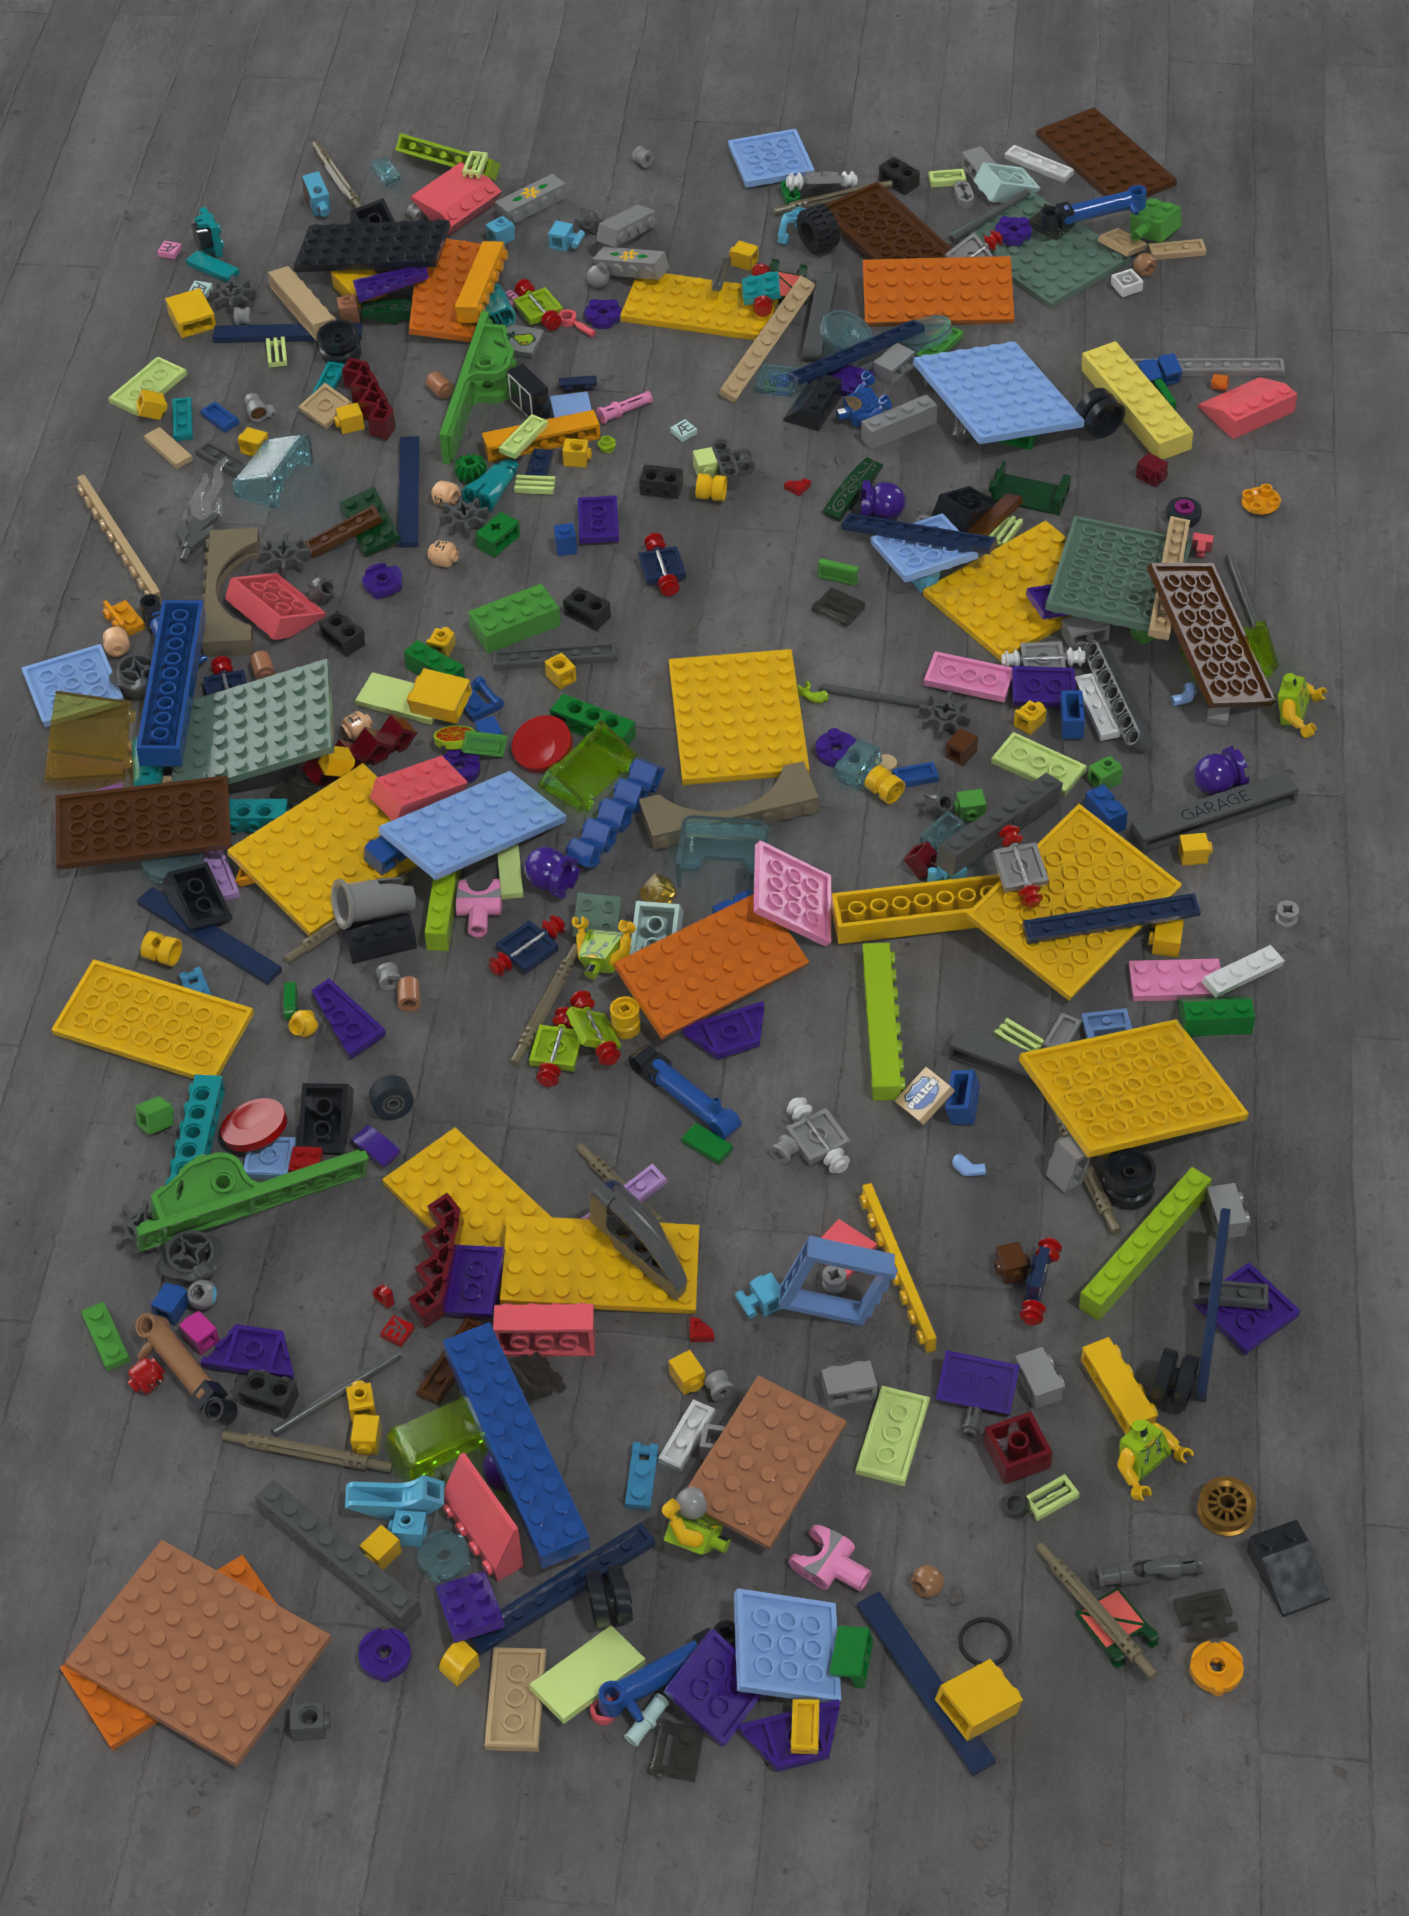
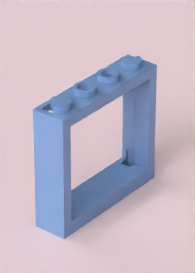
M808 1236L780 1286L778 1308L863 1326L867 1318L872 1316L875 1305H879L883 1292H887L891 1279L896 1277L898 1268L894 1266L895 1254ZM814 1263L876 1275L861 1302L800 1289Z

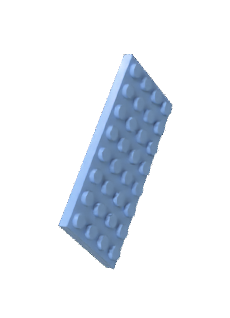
M508 771L379 826L378 833L434 880H437L566 822L567 815L511 771Z

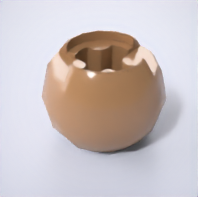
M1141 253L1134 260V270L1140 276H1150L1157 268L1156 259L1149 253Z
M923 1565L914 1571L911 1584L919 1596L932 1598L942 1591L944 1577L935 1566Z

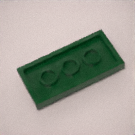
M375 486L339 502L347 519L374 505L383 522L355 536L365 557L401 541Z

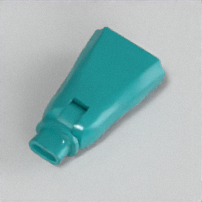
M496 283L485 311H489L493 324L501 325V320L502 324L507 327L516 322V313L507 294Z
M506 459L493 465L481 477L462 489V499L465 503H471L475 498H479L480 508L488 507V512L490 513L507 486L511 483L519 464L516 461Z
M136 737L132 741L133 786L162 783L166 766H140L136 750L138 737Z

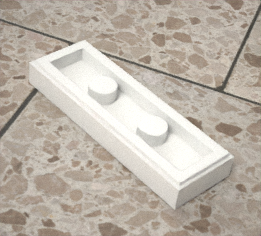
M693 1399L659 1455L658 1463L681 1472L701 1439L704 1423L710 1424L716 1414L715 1409Z

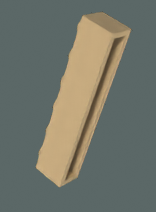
M289 266L268 272L272 291L310 335L317 340L319 328L330 321L336 320L334 315L328 312L327 307L321 304L319 298L313 295L312 290L305 286L304 281L300 280L296 272H293Z

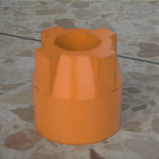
M1213 374L1211 389L1227 391L1229 376Z

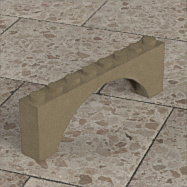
M258 528L210 530V538L206 539L207 551L209 552H205L207 566H204L206 580H203L205 594H202L206 623L201 649H203V653L207 657L252 655L254 652L252 626L238 621L229 615L219 603V595L224 582L233 571L247 561L260 556L261 542Z
M802 761L784 765L775 785L762 797L742 807L724 811H698L676 805L658 794L639 799V811L652 848L657 850L819 812V796L805 763Z

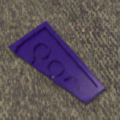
M411 267L355 279L353 284L359 303L411 284L422 282L428 279L429 276L426 267Z

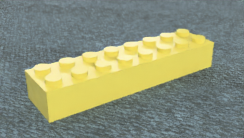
M1116 341L1082 353L1081 371L1096 388L1109 390L1115 399L1124 405L1126 413L1123 421L1151 454L1164 460L1192 449L1193 431Z

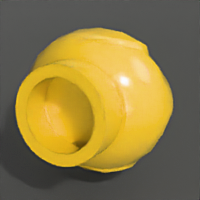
M311 1010L296 1011L289 1021V1030L297 1036L307 1038L318 1029V1021L315 1020V1014Z

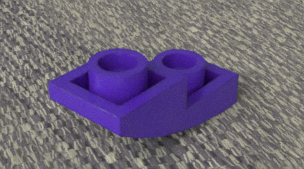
M366 1125L351 1139L355 1147L362 1151L365 1150L370 1159L382 1167L387 1166L401 1153L397 1146L369 1125Z

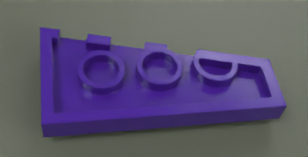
M330 978L311 990L313 998L350 1060L386 1035L385 1029Z

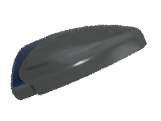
M609 1179L598 1183L590 1196V1222L613 1240V1246L616 1250L677 1301L686 1292L687 1277L669 1238L656 1217L635 1195L618 1181ZM620 1235H627L628 1237L623 1238ZM637 1250H644L645 1252L640 1253Z

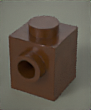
M1020 1242L996 1246L995 1272L997 1275H1001L1004 1284L1009 1282L1016 1283L1027 1279L1028 1268H1031L1028 1254H1024Z

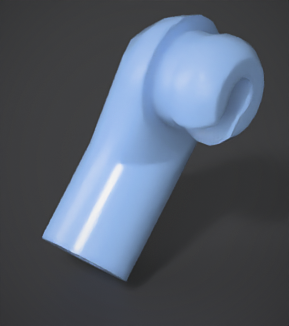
M1194 682L1185 683V690L1182 694L1171 696L1172 705L1176 706L1192 702L1197 694L1196 684Z
M957 1154L953 1157L952 1164L961 1175L965 1177L986 1175L984 1163L972 1164L962 1154Z

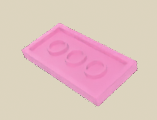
M935 651L924 678V686L1004 703L1012 683V667Z
M1219 958L1129 961L1128 970L1133 1002L1176 1001L1178 998L1214 997L1202 983L1204 976L1221 969Z

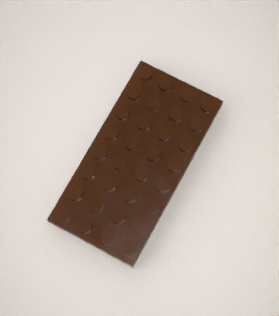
M1095 107L1036 131V136L1103 196L1125 192L1131 186L1141 185L1146 188V197H1149L1177 184V179Z
M878 181L825 204L836 217L840 233L869 260L946 258L945 254L952 249Z
M1150 563L1146 567L1208 707L1272 706L1276 699L1214 563Z
M228 776L56 795L57 869L62 870L222 851L231 848Z

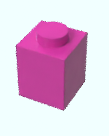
M199 1310L193 1315L187 1316L179 1324L183 1339L200 1356L220 1341L217 1328Z

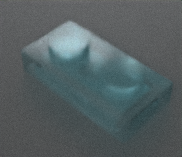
M387 157L370 162L371 169L385 186L402 181L401 174Z

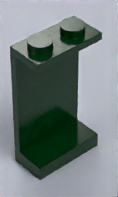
M1002 461L1000 468H997L995 471L994 481L990 482L989 493H991V498L997 502L1005 494L1022 496L1023 503L1019 507L1060 516L1070 491L1071 475L1063 474L1060 484L1056 485L1006 474V462Z

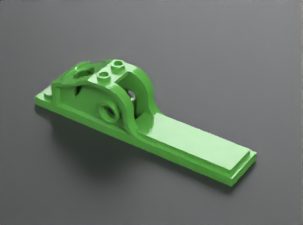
M481 311L439 434L443 464L450 465L452 459L455 460L472 406L479 403H500L509 398L507 371L517 366V359H514V350L512 344H509L506 326L493 324L489 311Z
M358 1149L260 1183L252 1180L247 1175L241 1161L232 1154L217 1152L210 1155H198L178 1171L179 1174L166 1186H161L151 1195V1214L153 1220H146L136 1227V1242L139 1252L169 1243L180 1232L187 1230L202 1232L366 1176L369 1159L365 1150L360 1152Z

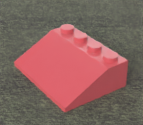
M462 162L410 197L431 221L437 219L450 221L447 237L494 205L502 192L490 178L483 174L480 179H477L476 175L473 178H469L468 174L466 177H462V171L465 166Z
M1259 377L1198 404V408L1227 435L1235 439L1295 412L1297 393L1286 383Z
M278 573L232 577L225 599L232 604V607L238 609L244 614V617L250 619L273 640L290 638L326 616L325 611L309 600Z
M460 1454L444 1488V1505L442 1509L448 1519L452 1517L456 1522L455 1528L462 1538L465 1536L468 1539V1546L475 1557L479 1555L482 1560L481 1565L488 1576L492 1574L495 1580L499 1582L524 1567L519 1530L466 1454Z

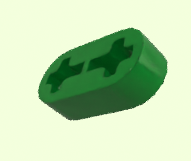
M786 180L781 182V194L786 205H789L790 202L801 200V193L797 190V187L790 191L789 187L786 186Z
M296 981L284 982L285 1020H291L292 1015L298 1011Z

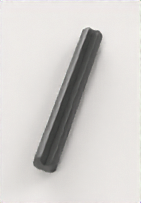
M729 257L721 258L712 282V291H721L730 267Z

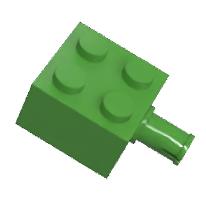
M1154 198L1146 201L1145 209L1139 211L1138 215L1133 213L1130 215V236L1134 241L1145 238L1162 243L1182 226L1181 206Z

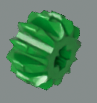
M467 453L466 456L460 455L454 464L455 476L459 482L464 481L465 485L481 477L487 469V464L482 455L477 456L476 453L472 455Z

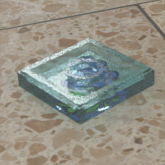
M763 363L755 386V393L792 397L796 384L789 380L788 373L799 368Z

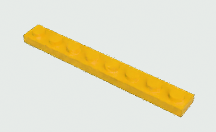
M872 1183L862 1185V1195L859 1196L861 1207L868 1212V1223L870 1228H874L876 1231L875 1239L878 1247H882L884 1252L895 1254L894 1266L898 1269L896 1277L892 1281L895 1286H899V1296L902 1305H907L909 1322L911 1325H915L917 1329V1341L919 1345L924 1346L926 1353L936 1351L937 1337Z

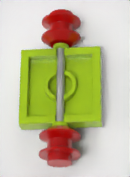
M521 279L516 283L514 291L519 297L513 299L514 307L530 325L541 322L547 330H556L562 322V318L558 315L563 310L561 304L546 287L535 291L534 285L528 279Z
M589 991L575 992L570 999L571 1007L567 1010L566 1014L578 1036L579 1042L585 1047L596 1048L595 1054L599 1057L600 1064H615L621 1056L619 1051L621 1044L606 1014L591 1011L595 1006V1001L591 998Z
M569 1007L555 1010V1017L552 1020L554 1026L539 1024L529 1058V1065L539 1067L536 1079L545 1087L558 1084L561 1070L574 1072L582 1044L579 1042L578 1036L566 1014Z

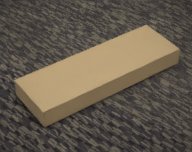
M1203 239L1152 243L1148 245L1149 254L1153 255L1156 260L1206 255Z
M160 427L144 435L145 441L176 469L193 461L192 455Z

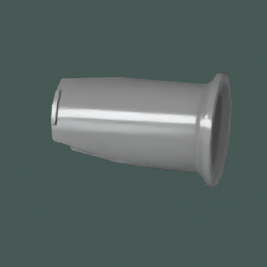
M402 877L381 878L352 883L336 879L331 890V904L335 920L341 929L346 930L355 922L413 913L416 905L413 886L401 885Z

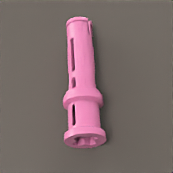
M646 391L619 403L611 402L609 406L597 408V417L602 424H606L610 419L621 418L623 413L652 403L653 397L649 391Z

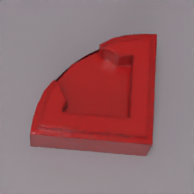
M804 478L797 481L789 480L784 483L785 490L801 496L811 486V480Z
M380 1284L372 1291V1296L384 1307L389 1309L395 1304L393 1292L389 1287Z
M689 1317L690 1342H715L714 1332L711 1327L699 1318Z

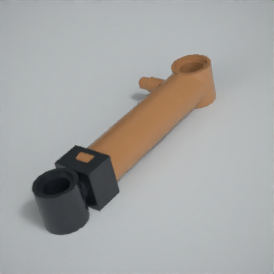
M149 1313L140 1315L135 1325L136 1332L140 1337L146 1338L148 1342L140 1350L137 1358L140 1360L143 1357H148L155 1349L191 1394L189 1399L198 1410L203 1411L206 1420L221 1424L232 1423L238 1413L236 1403L225 1399L228 1393L219 1382L212 1381L170 1329L168 1319Z

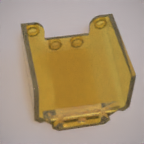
M56 691L44 780L51 782L125 777L126 769L131 768L132 756L128 755V752L131 751L132 740L128 739L130 722L134 723L135 710H132V701Z

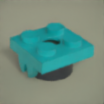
M206 207L200 208V215L194 218L195 223L191 225L195 242L199 250H202V253H214L216 258L222 257L224 243L219 235L222 233L219 223H215L213 213H209Z

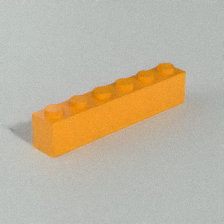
M482 242L454 307L458 322L478 323L481 311H485L486 305L490 302L491 293L494 292V286L499 281V274L503 271L505 260L508 259V250L505 249L504 242Z
M589 410L546 419L548 427L519 456L533 453L534 448L550 450L563 447L565 438L588 441L600 439V424L595 411ZM521 425L482 433L483 448L488 462L511 458L499 453V447Z

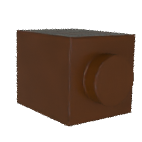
M960 728L947 741L945 758L964 766L977 752L978 737Z

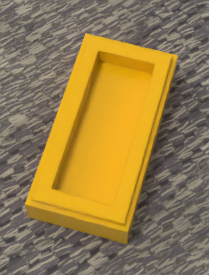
M793 1699L791 1753L818 1754L820 1700Z

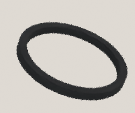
M978 1617L966 1623L959 1635V1648L969 1662L974 1665L983 1663L972 1658L963 1646V1636L967 1629L980 1622L993 1623L1005 1632L1008 1639V1648L1002 1657L993 1662L995 1665H999L1007 1659L1012 1649V1636L1002 1622L990 1617Z

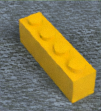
M1107 1337L1082 1347L1081 1362L1125 1435L1132 1429V1423L1135 1420L1140 1419L1147 1420L1151 1424L1156 1423L1158 1417L1157 1409L1153 1403H1149L1142 1384L1136 1382L1131 1366L1125 1364L1118 1345H1114L1111 1339Z

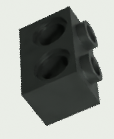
M893 156L879 166V181L891 180L893 185L891 188L906 195L919 187L920 171Z
M644 464L639 479L640 495L679 499L683 486V469Z
M579 586L563 600L564 615L595 631L611 618L610 602Z
M338 610L319 622L321 637L345 657L350 656L365 646L364 630L360 626L355 625L348 616H344Z
M252 1368L238 1392L242 1406L283 1419L288 1418L299 1397L297 1384L291 1378H281L272 1375L266 1370L258 1371Z

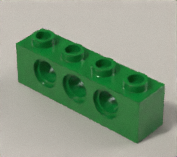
M562 694L550 709V716L561 719L567 725L570 732L624 752L636 737L635 721L596 707L593 704H588L575 697Z

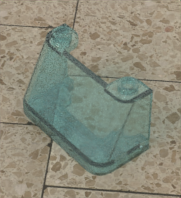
M300 433L268 438L264 441L239 475L234 478L232 487L234 488L235 497L277 509L281 503L277 497L279 491H284V480L297 464L309 467L314 461L310 437Z

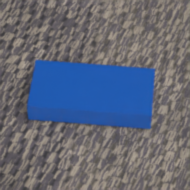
M216 402L200 410L202 417L224 433L240 424L237 417Z
M934 761L892 769V775L902 779L905 782V788L939 782V775Z

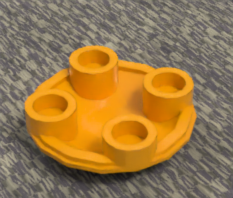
M1265 483L1261 487L1244 490L1241 503L1248 512L1264 515L1270 514L1280 507L1281 497L1272 489V485Z

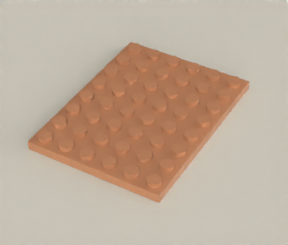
M161 1540L68 1657L65 1665L87 1680L237 1768L332 1639L331 1635L166 1541Z

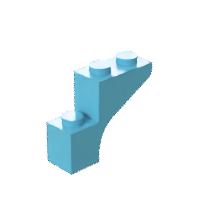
M422 1475L413 1481L405 1483L350 1482L346 1485L345 1508L387 1521L394 1518L395 1510L426 1512L428 1516L444 1505L445 1481Z

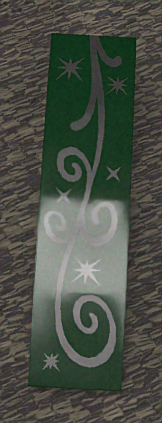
M395 299L361 303V316L366 319L398 325L399 319L410 321L412 300Z
M866 457L835 491L822 510L823 514L841 521L847 510L853 509L862 495L863 480L871 481L872 485L883 468V464Z

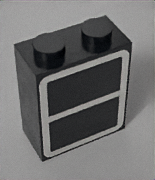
M524 364L508 370L509 400L527 418L531 414L543 419L550 418L548 387Z

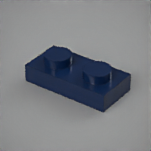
M596 375L559 378V387H563V390H574V386H582V389L594 388L593 385H597Z
M534 448L526 475L547 476L553 459V450Z

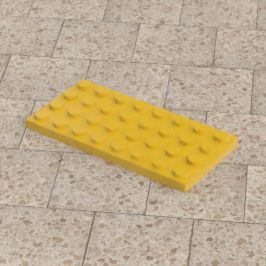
M664 273L659 280L635 278L620 314V321L755 340L776 311L780 299L772 300V312L768 316L761 317L754 312L753 304L744 305L742 284L724 282L721 291L718 292L711 289L713 280Z
M93 959L51 1031L55 1036L194 1079L195 1074L220 1076L251 1021L254 1010L251 1007Z
M456 1127L382 1179L383 1185L429 1230L434 1228L436 1224L430 1217L428 1205L445 1193H448L461 1209L464 1220L460 1245L505 1248L507 1215L551 1217ZM502 1274L498 1290L499 1297L501 1296Z
M507 1215L504 1248L506 1251L503 1260L500 1305L586 1303L593 1304L594 1309L696 1314L699 1225L660 1223L687 1277L686 1292L676 1301L613 1246V1240L594 1226L590 1219ZM620 1235L623 1238L628 1237L627 1235ZM637 1250L640 1253L645 1252L644 1250Z

